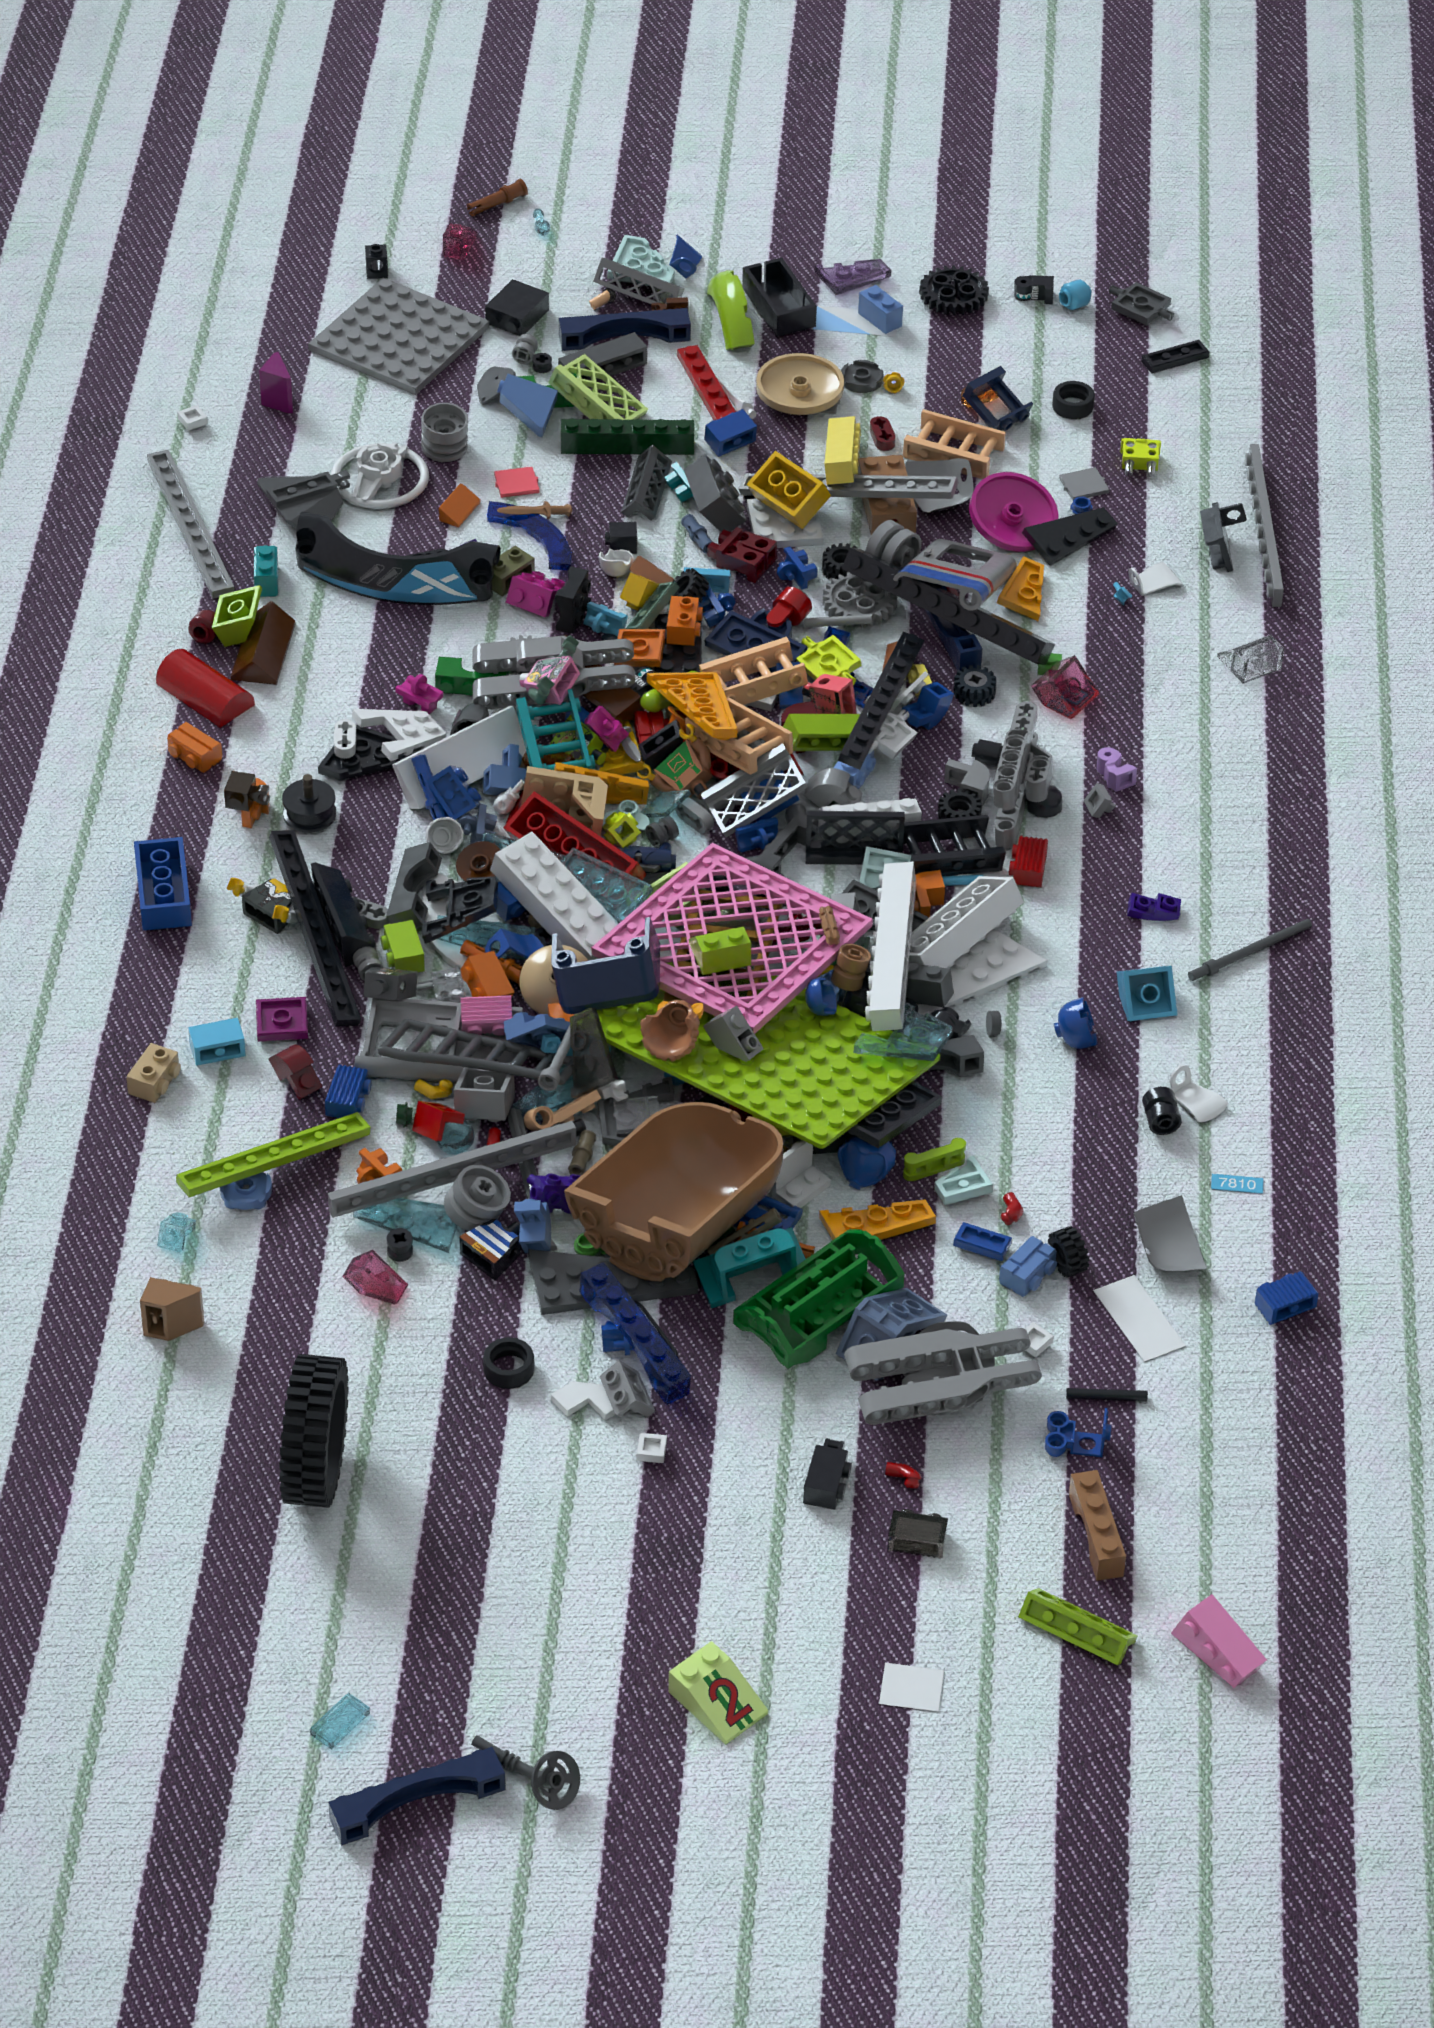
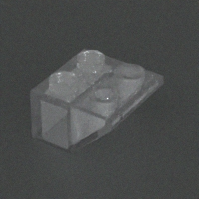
M1268 635L1219 652L1217 657L1244 684L1281 670L1284 647L1272 635Z

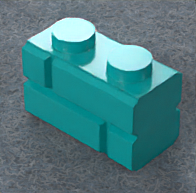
M264 545L254 547V585L262 587L260 597H276L278 595V551L276 546Z

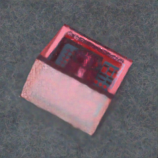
M1075 655L1057 661L1031 685V688L1045 707L1069 719L1074 718L1100 694Z

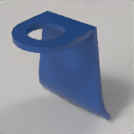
M677 234L675 248L669 265L684 278H688L696 272V266L702 259V255Z
M501 928L487 942L485 953L491 952L493 943L499 941L501 946L498 953H496L498 959L509 949L528 959L531 954L544 946L533 934L519 935Z

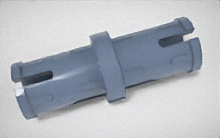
M685 515L681 520V524L689 532L690 539L699 545L703 553L707 554L708 545L713 542L707 535V530L697 522L693 515Z

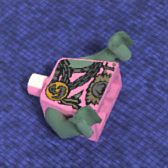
M571 635L564 640L562 644L564 649L560 656L538 660L530 673H522L520 675V685L526 687L529 697L538 705H542L545 702L561 705L568 694V689L572 688L580 675L572 659L579 641Z

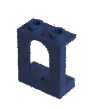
M999 366L969 382L962 396L988 427L1006 431L1018 421L1023 422L1030 416L1029 412L1033 403L1031 401L1023 405L1002 381L1006 371L1002 366ZM991 389L1011 411V413L999 420L993 416L978 398V396Z

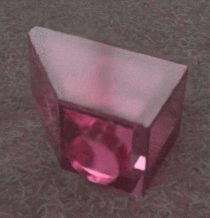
M450 223L443 234V256L464 260L477 237V232L470 227Z
M373 1249L354 1257L342 1276L359 1294L394 1305L399 1302L408 1286Z

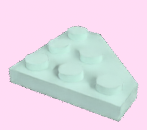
M624 235L613 261L669 283L673 282L675 270L664 263V258L657 250L651 249L649 242L645 238ZM608 269L607 279L613 280L615 279L613 273ZM627 276L619 280L620 282L633 283L631 278Z

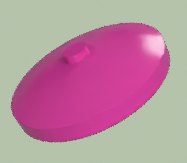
M1000 472L987 476L978 483L969 502L970 517L978 532L990 543L1009 551L1026 552L1035 550L1033 545L1022 534L1024 528L1058 519L1057 505L1049 491L1036 480L1014 472Z

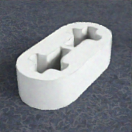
M343 719L335 724L334 752L337 757L350 758L356 752V724L352 720Z

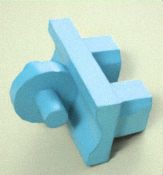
M589 602L587 603V614L583 624L592 627V630L596 633H610L618 637L619 629L626 627L628 616L621 612L617 613L602 604Z

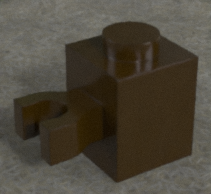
M232 771L224 789L225 808L249 811L253 801L262 805H268L270 801V795H267L269 785L256 786L255 774Z

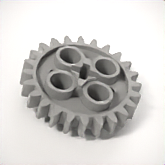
M847 572V577L839 574L838 580L832 578L831 583L826 584V589L823 590L822 604L824 605V611H828L829 617L873 614L874 622L881 624L882 619L889 620V615H894V610H896L897 596Z

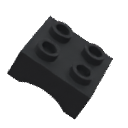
M570 566L568 582L555 595L560 609V618L556 623V630L574 634L577 626H581L584 613L587 611V603L591 602V598L588 597L591 587V580H588V570Z

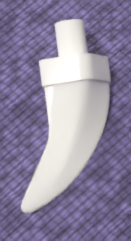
M718 379L723 391L735 406L736 412L744 409L748 416L754 419L756 411L753 410V406L733 396Z

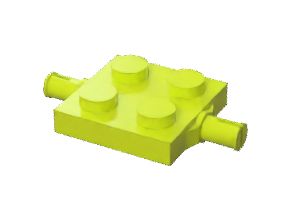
M834 635L818 643H815L809 636H806V639H802L801 643L806 645L808 649L796 658V662L805 664L806 673L812 679L816 680L821 675L828 674L850 678L853 680V685L855 684L856 679L850 673L862 666L861 659Z

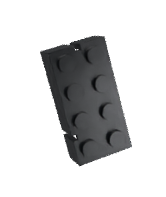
M782 257L764 262V282H762L761 263L743 267V290L776 337L816 327L817 306L811 297L807 295L806 290Z

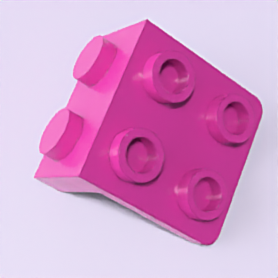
M532 571V573L523 572L522 575L512 576L506 603L543 617H549L554 597L557 591L565 586V582L556 578H552V580L545 578V574L538 571Z

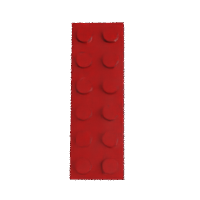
M535 791L503 827L514 842L533 832L593 897L615 912L646 877V873L637 861Z

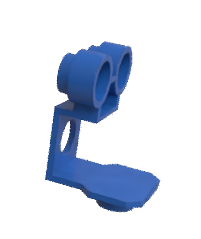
M1108 1408L1104 1410L1102 1434L1075 1432L1076 1421H1070L1068 1415L1062 1411L1051 1412L1047 1417V1429L1050 1433L1045 1438L1046 1452L1052 1457H1059L1068 1448L1070 1449V1454L1103 1457L1105 1440L1110 1441L1112 1424H1107ZM1083 1439H1090L1094 1441L1095 1447L1086 1450L1079 1443Z

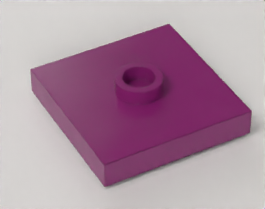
M306 997L256 999L258 1042L308 1039Z

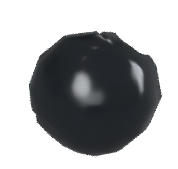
M1050 784L1048 796L1044 801L1032 802L1026 798L1028 812L1037 817H1053L1062 810V793L1055 785Z

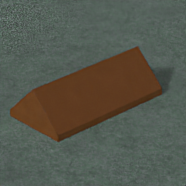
M273 601L257 610L255 621L247 639L241 643L232 670L231 680L277 685L296 621Z
M597 664V665H586L585 668L602 667V666H601L600 664ZM630 687L590 691L583 694L584 697L597 707L603 706L615 720L634 721V713L636 711H645L640 704L641 696Z

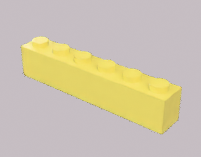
M855 416L829 418L824 462L827 485L853 483L854 475L858 474L861 427L860 423H856Z

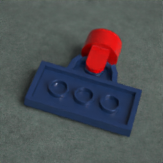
M786 587L774 600L771 611H765L763 608L749 619L730 610L705 638V646L728 656L787 637L790 641L793 657L791 662H796V658L807 651V646L791 639L792 626H798L812 611L811 600L799 588ZM776 666L768 668L771 673L776 672Z

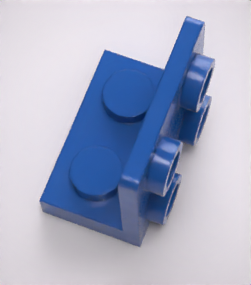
M449 765L426 782L448 816L456 821L472 809H478L479 801L482 800V797L475 787H469L466 782L469 778L462 767Z

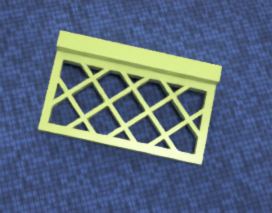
M585 354L565 366L560 364L555 367L548 382L589 419L635 420L645 415L648 411L647 407ZM584 363L590 370L580 368V364ZM581 375L591 377V381L582 379ZM596 378L602 379L606 384L596 382ZM597 389L606 390L607 395L598 393ZM612 392L618 393L622 398L612 396ZM613 403L623 404V408L614 407ZM628 406H633L638 411L628 410Z

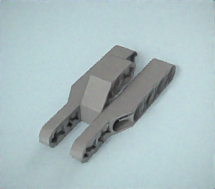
M555 636L477 644L472 649V669L478 673L494 674L517 670V672H530L538 660L560 656L564 649L562 644L567 637ZM615 639L594 642L578 640L579 644L572 657L580 672L571 688L574 698L590 691L627 688L635 683V670L629 665L585 668L586 665L618 663L631 660L634 657V645L630 640ZM521 674L479 678L473 683V703L484 705L488 709L506 708L508 706L516 707V699L523 697L526 698L527 706L538 705L529 697L526 687L520 685L519 678ZM568 694L563 702H568Z
M1021 702L1016 706L1011 728L1005 736L993 783L994 805L999 808L995 821V844L997 847L1003 846L1004 849L1013 848V844H1017L1027 802L1026 798L1032 802L1044 801L1048 796L1053 775L1052 755L1038 747V734L1034 732L1037 722V706L1033 702Z
M1014 1328L980 1335L944 1329L855 1345L848 1348L844 1353L851 1379L854 1381H864L953 1365L951 1367L909 1374L902 1380V1385L889 1388L882 1386L881 1389L862 1394L858 1401L864 1420L869 1425L969 1408L990 1392L1037 1383L1042 1377L1038 1362L1034 1360L983 1368L982 1359L1010 1355L1027 1350L1031 1342L1027 1330L1024 1328Z

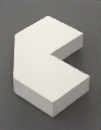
M572 1381L551 1394V1401L567 1417L588 1404L604 1420L615 1415L603 1384Z

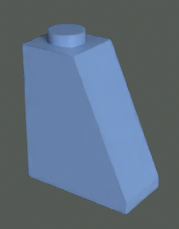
M507 374L505 381H500L497 393H500V403L537 436L543 437L557 401L558 390Z

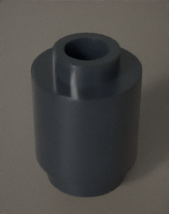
M979 739L978 743L973 744L971 757H975V760L983 764L998 767L1003 748L1002 743Z

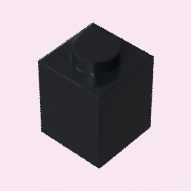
M609 522V532H605V545H609L610 549L614 551L627 550L632 554H637L636 522Z

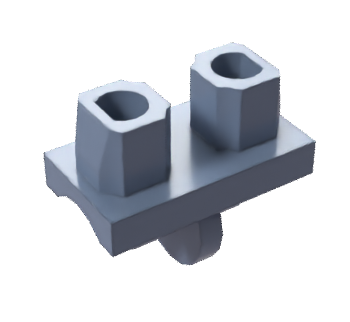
M479 804L477 815L472 816L470 813L459 817L457 821L460 823L465 835L471 833L470 844L478 841H488L491 843L495 841L496 832L492 831L496 826L497 816L486 813L487 805Z

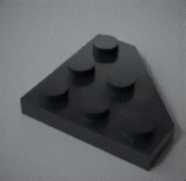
M356 725L355 754L345 759L337 757L333 746L318 766V774L340 781L393 768L392 764L408 756L402 753L398 755V759L390 761L381 751L382 742L397 741V739L393 736Z

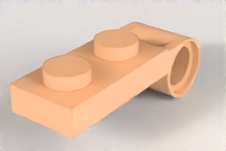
M596 1089L583 1094L554 1112L546 1106L530 1109L524 1116V1124L531 1131H539L557 1123L562 1124L573 1121L575 1119L574 1114L581 1111L584 1114L595 1108L594 1102L600 1100L601 1096ZM537 1112L541 1114L543 1118V1122L541 1125H539L535 1119Z

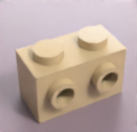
M150 1043L126 1076L128 1094L156 1103L159 1097L166 1093L172 1079L176 1078L180 1073L181 1064L179 1063L178 1052Z

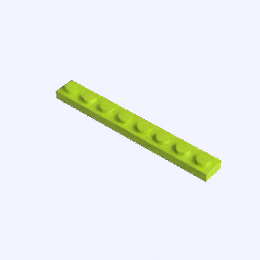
M356 1112L176 1174V1183L190 1198L370 1135L371 1127Z

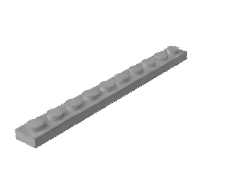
M1250 444L1249 453H1245V466H1249L1247 468V480L1250 481V495H1254L1252 496V509H1256L1254 522L1258 524L1257 538H1261L1259 541V552L1263 553L1262 568H1266L1264 570V582L1268 583L1267 598L1271 597L1272 607H1281L1284 588L1259 444Z
M169 450L147 454L150 468L212 598H218L220 595L235 592L234 585Z
M744 474L739 487L740 495L753 496L746 484L755 474ZM811 474L824 483L831 497L953 499L958 486V480L955 476L854 475L853 483L827 485L826 475Z
M573 1121L557 1124L374 1180L338 1189L328 1193L329 1212L332 1218L452 1183L463 1168L470 1165H483L495 1170L576 1146V1127Z

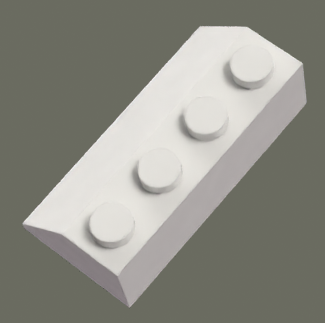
M909 798L894 801L881 800L871 803L858 802L848 805L835 804L821 807L818 810L905 812V822L921 821L922 815L917 800ZM818 820V821H819V825H818L819 827H820L821 825H823L824 823H826V822L823 821V820ZM840 820L837 823L844 827L850 822L848 820ZM864 820L861 823L868 828L874 822L872 820ZM889 820L886 824L892 828L896 823H899V820ZM829 827L824 832L831 836L834 833H836L837 830H835L833 827ZM854 827L848 832L856 836L862 831ZM881 827L873 831L877 836H881L886 832ZM841 836L836 841L838 843H846L849 840ZM866 836L860 841H870L872 839Z

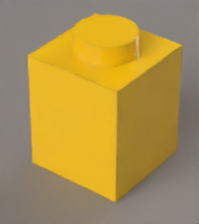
M630 572L620 598L627 601L626 606L639 611V608H642L659 584Z

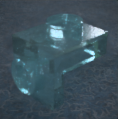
M179 1212L169 1215L160 1222L157 1246L176 1252L183 1251L185 1237L195 1230L196 1220L188 1218V1215Z

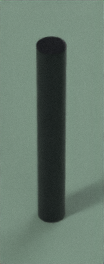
M1066 1388V1399L1147 1401L1148 1391Z

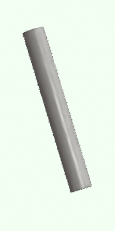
M873 614L805 618L804 626L805 628L871 624L874 622Z

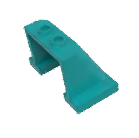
M792 1227L785 1230L777 1228L723 1246L712 1255L694 1260L693 1267L712 1309L736 1301V1295L729 1278L777 1262L782 1275H784L806 1258Z

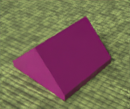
M275 352L259 370L261 405L285 413H293L291 377L279 352Z

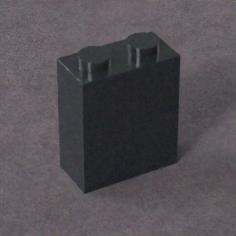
M512 279L485 306V319L489 321V325L518 336L526 334L549 311V292Z

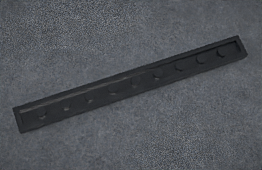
M903 631L846 741L838 761L859 770L861 769L925 640Z
M295 830L271 831L269 839L335 1027L358 1026L361 1017Z

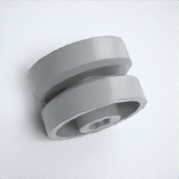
M887 520L880 524L873 532L865 551L903 569L920 553L922 541L918 534L905 529L904 526L893 520Z
M470 1165L463 1168L454 1184L446 1193L444 1208L453 1223L464 1230L470 1231L491 1219L498 1220L510 1202L511 1192L508 1183L493 1169L483 1165Z

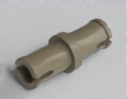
M590 1130L581 1132L578 1144L572 1150L573 1158L568 1167L570 1174L580 1176L584 1174L587 1162L593 1156L592 1148L597 1139L594 1132Z

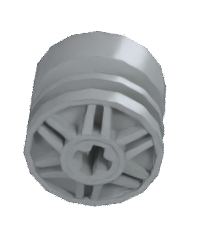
M437 403L425 409L421 416V448L423 453L428 458L438 462H452L460 459L465 455L468 448L467 413L463 408L451 403Z

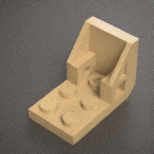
M527 766L521 806L535 791L601 836L608 785L600 777Z

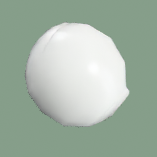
M609 549L605 556L603 552L599 553L601 569L612 577L627 574L635 561L634 555L627 550L614 551Z
M450 817L438 818L428 825L426 841L431 842L439 854H448L457 850L461 845L464 832L460 823Z

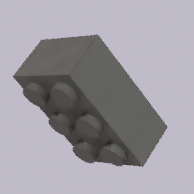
M704 454L684 469L699 512L720 532L723 529L731 532L746 521L743 513L745 508L738 500L739 492L732 484L734 479L728 471H722L721 466L715 459L711 460Z

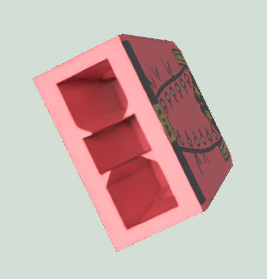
M823 674L813 683L808 682L807 685L803 686L802 694L813 701L818 714H857L852 679Z

